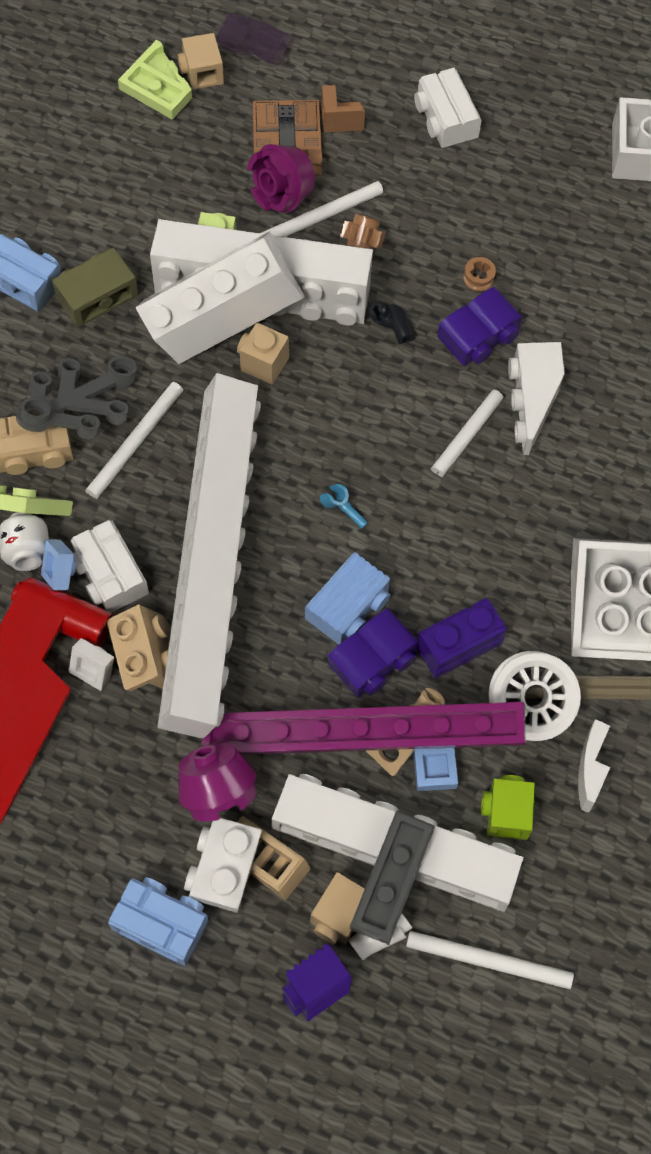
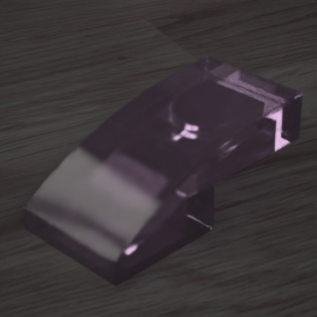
M228 13L216 36V41L237 54L245 55L246 51H249L265 62L277 66L292 37L259 20Z

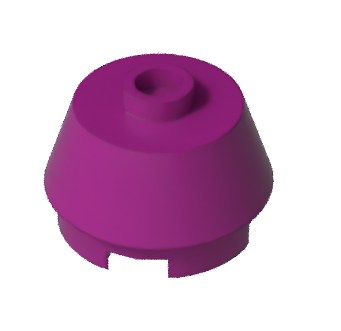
M268 144L263 146L259 152L254 153L249 159L247 171H253V181L255 187L250 190L256 202L266 211L273 209L278 212L289 213L314 188L315 172L307 154L298 147Z
M221 742L202 746L190 752L179 763L178 801L182 807L190 811L192 818L196 821L210 822L220 820L218 812L227 810L237 804L241 811L254 800L257 794L254 784L256 772L236 748L229 743Z

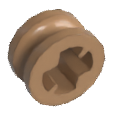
M484 257L472 258L465 265L463 276L465 284L474 291L489 289L494 283L495 265L491 260ZM479 269L480 273L485 271V278L479 279V275L474 277V270Z

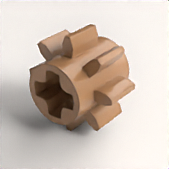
M355 213L353 222L344 220L340 237L348 240L346 246L372 249L373 247L382 248L386 232L378 230L380 220Z

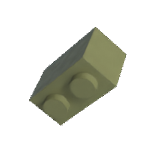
M114 247L104 253L94 255L89 261L73 269L65 270L58 277L52 279L56 299L77 328L138 296L136 277Z

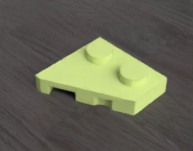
M155 40L118 79L121 91L172 120L192 99V89L186 80L179 75L178 68L173 60L169 61L164 53L162 43L158 40Z
M0 485V510L70 516L72 513L73 501L37 497L36 490L13 487V494L6 493L7 486Z

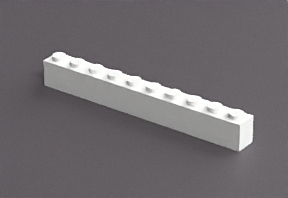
M216 373L204 391L157 727L198 738L206 737L215 727H218L224 714V704L220 703L221 690L224 689L227 683L229 669L224 666L225 654L229 652L233 640V632L228 629L229 621L233 617L237 606V596L233 595V588L241 572V562L237 561V555L245 538V528H241V522L249 505V496L245 495V489L253 472V464L249 463V456L255 447L257 433L253 431V423L256 421L261 407L260 401L256 400L258 385Z

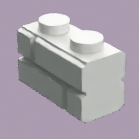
M451 68L440 71L439 74L433 73L422 76L419 79L418 92L415 93L414 100L418 112H424L427 117L426 124L430 137L437 138L441 148L478 138L481 118L457 69Z
M108 520L95 526L93 530H87L72 538L71 543L76 560V572L78 575L86 573L90 584L85 587L95 606L102 604L106 611L112 613L149 594L147 582L113 521Z

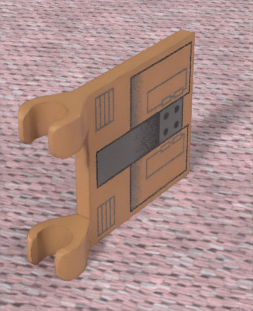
M319 100L253 101L254 153L259 152L263 146L268 144L298 147L308 154L315 175H321L322 151Z

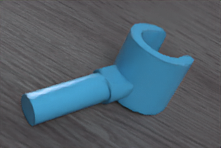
M341 484L329 486L330 490L335 493L337 500L335 501L330 494L324 493L320 495L322 505L326 508L339 507L362 529L368 522L347 501L349 497L347 488Z

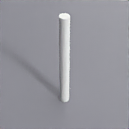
M376 181L260 234L270 232L274 236L287 237L383 194L382 185L379 181Z
M172 382L87 487L85 490L87 494L96 499L99 498L181 395L183 388L178 383Z
M409 931L406 944L408 948L571 989L574 977L573 972Z

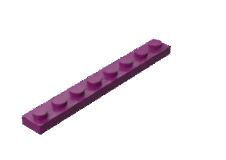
M524 702L224 713L220 725L215 727L206 737L202 738V746L212 743H229L241 755L526 746Z

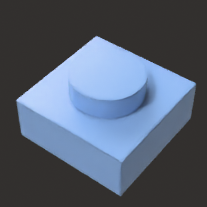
M46 539L41 576L53 590H68L70 576H73L76 570L75 556L61 540Z
M454 748L414 750L413 757L417 791L457 789L458 777Z

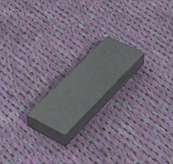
M396 810L349 929L387 945L390 944L435 825Z

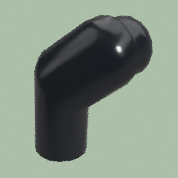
M375 301L370 305L369 315L372 320L381 326L392 329L399 344L411 342L415 339L406 313L401 307L382 301Z

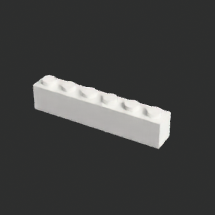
M289 774L272 817V829L375 865L396 810L399 811V809L383 801H376L375 804L361 800L358 793L347 788L340 787L336 791L324 787L319 779L307 774H300L299 777ZM415 815V818L435 825L415 880L505 912L524 857L516 855L515 849L508 845L497 842L488 845L477 841V837L466 830L453 829L451 832L437 827V822L429 817Z

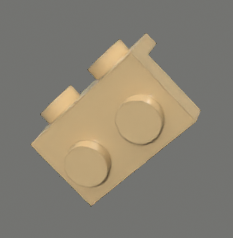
M140 604L109 618L107 624L124 689L133 691L146 684H152L163 689L170 641L168 636L171 634L166 618Z

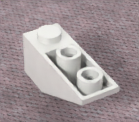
M561 342L517 343L514 358H509V379L516 380V389H512L511 394L512 410L519 411L520 421L515 422L516 443H522L523 455L530 454L560 391L565 374Z

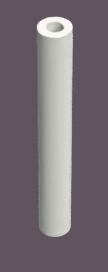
M492 390L431 467V471L440 477L445 475L504 399L499 391Z

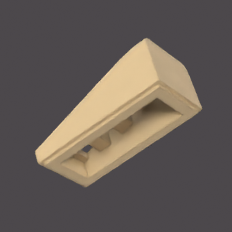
M242 816L240 820L237 822L243 825L261 829L244 816ZM261 829L262 833L258 847L262 842L267 846L253 862L250 874L286 901L310 871V867L302 856ZM274 853L279 854L280 857L269 871H264L262 868ZM288 863H290V864L288 865V867L285 869V871L281 874V876H280V877L278 878V880H277V879H276L277 876L281 873V871L285 868V866H286Z

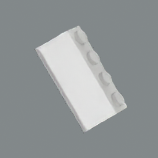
M267 232L149 296L135 308L153 340L180 364L256 324V322L303 299L305 296L271 233Z

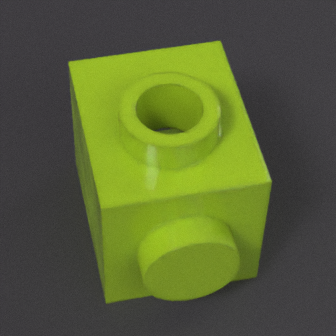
M504 775L500 779L493 780L490 791H483L481 815L488 816L487 836L528 840L533 826L535 783L524 782V778L520 776Z

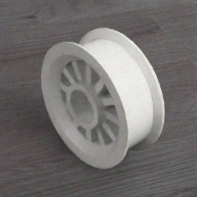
M540 651L520 652L507 658L495 671L489 686L490 703H506V698H517L515 702H524L525 718L530 711L529 724L525 723L526 740L530 741L548 740L564 732L574 721L580 706V687L573 671L559 658ZM531 667L530 679L527 676L524 668ZM539 667H544L546 669L539 679ZM517 672L523 681L521 683L512 679ZM554 673L557 679L547 684ZM509 683L517 688L516 692L506 691ZM532 685H540L544 691L542 701L535 706L527 705L524 697L526 690ZM559 686L562 687V693H552V690ZM552 699L562 700L560 707L552 704ZM548 707L556 712L552 718L549 717L546 711ZM538 713L541 714L544 720L543 723L537 724Z

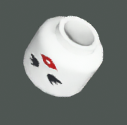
M16 512L1 523L0 557L6 564L12 566L13 569L30 571L42 564L46 539H49L47 525L43 519L29 513Z

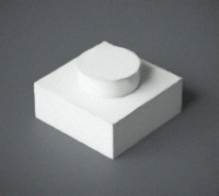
M81 638L72 647L69 673L102 691L111 678L114 657L103 648L94 646Z

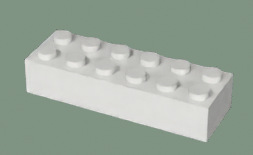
M158 219L150 252L155 293L263 234ZM272 235L305 296L303 299L273 315L291 313L301 315L304 319L312 321L326 318L336 320L339 324L346 326L355 323L364 324L370 291L373 249Z

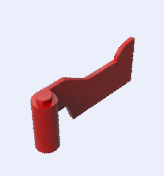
M28 577L24 582L19 581L11 594L12 603L0 624V825L20 791L71 692V689L43 662L55 638L60 632L77 641L82 638L94 646L102 647L110 633L107 621L115 616L62 590H53L49 584L33 577Z

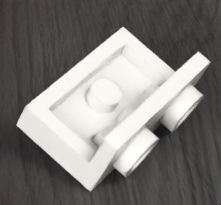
M223 818L212 821L210 828L203 827L197 844V851L203 853L198 867L191 865L184 886V890L190 891L189 897L198 902L238 913L262 830Z

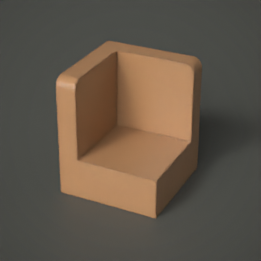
M335 85L322 86L321 107L324 133L363 131L365 121L364 106L360 102L337 103Z

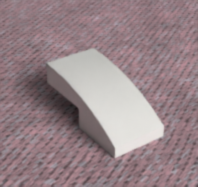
M596 719L584 743L578 774L581 810L588 813L593 807L610 767L595 761L610 727Z

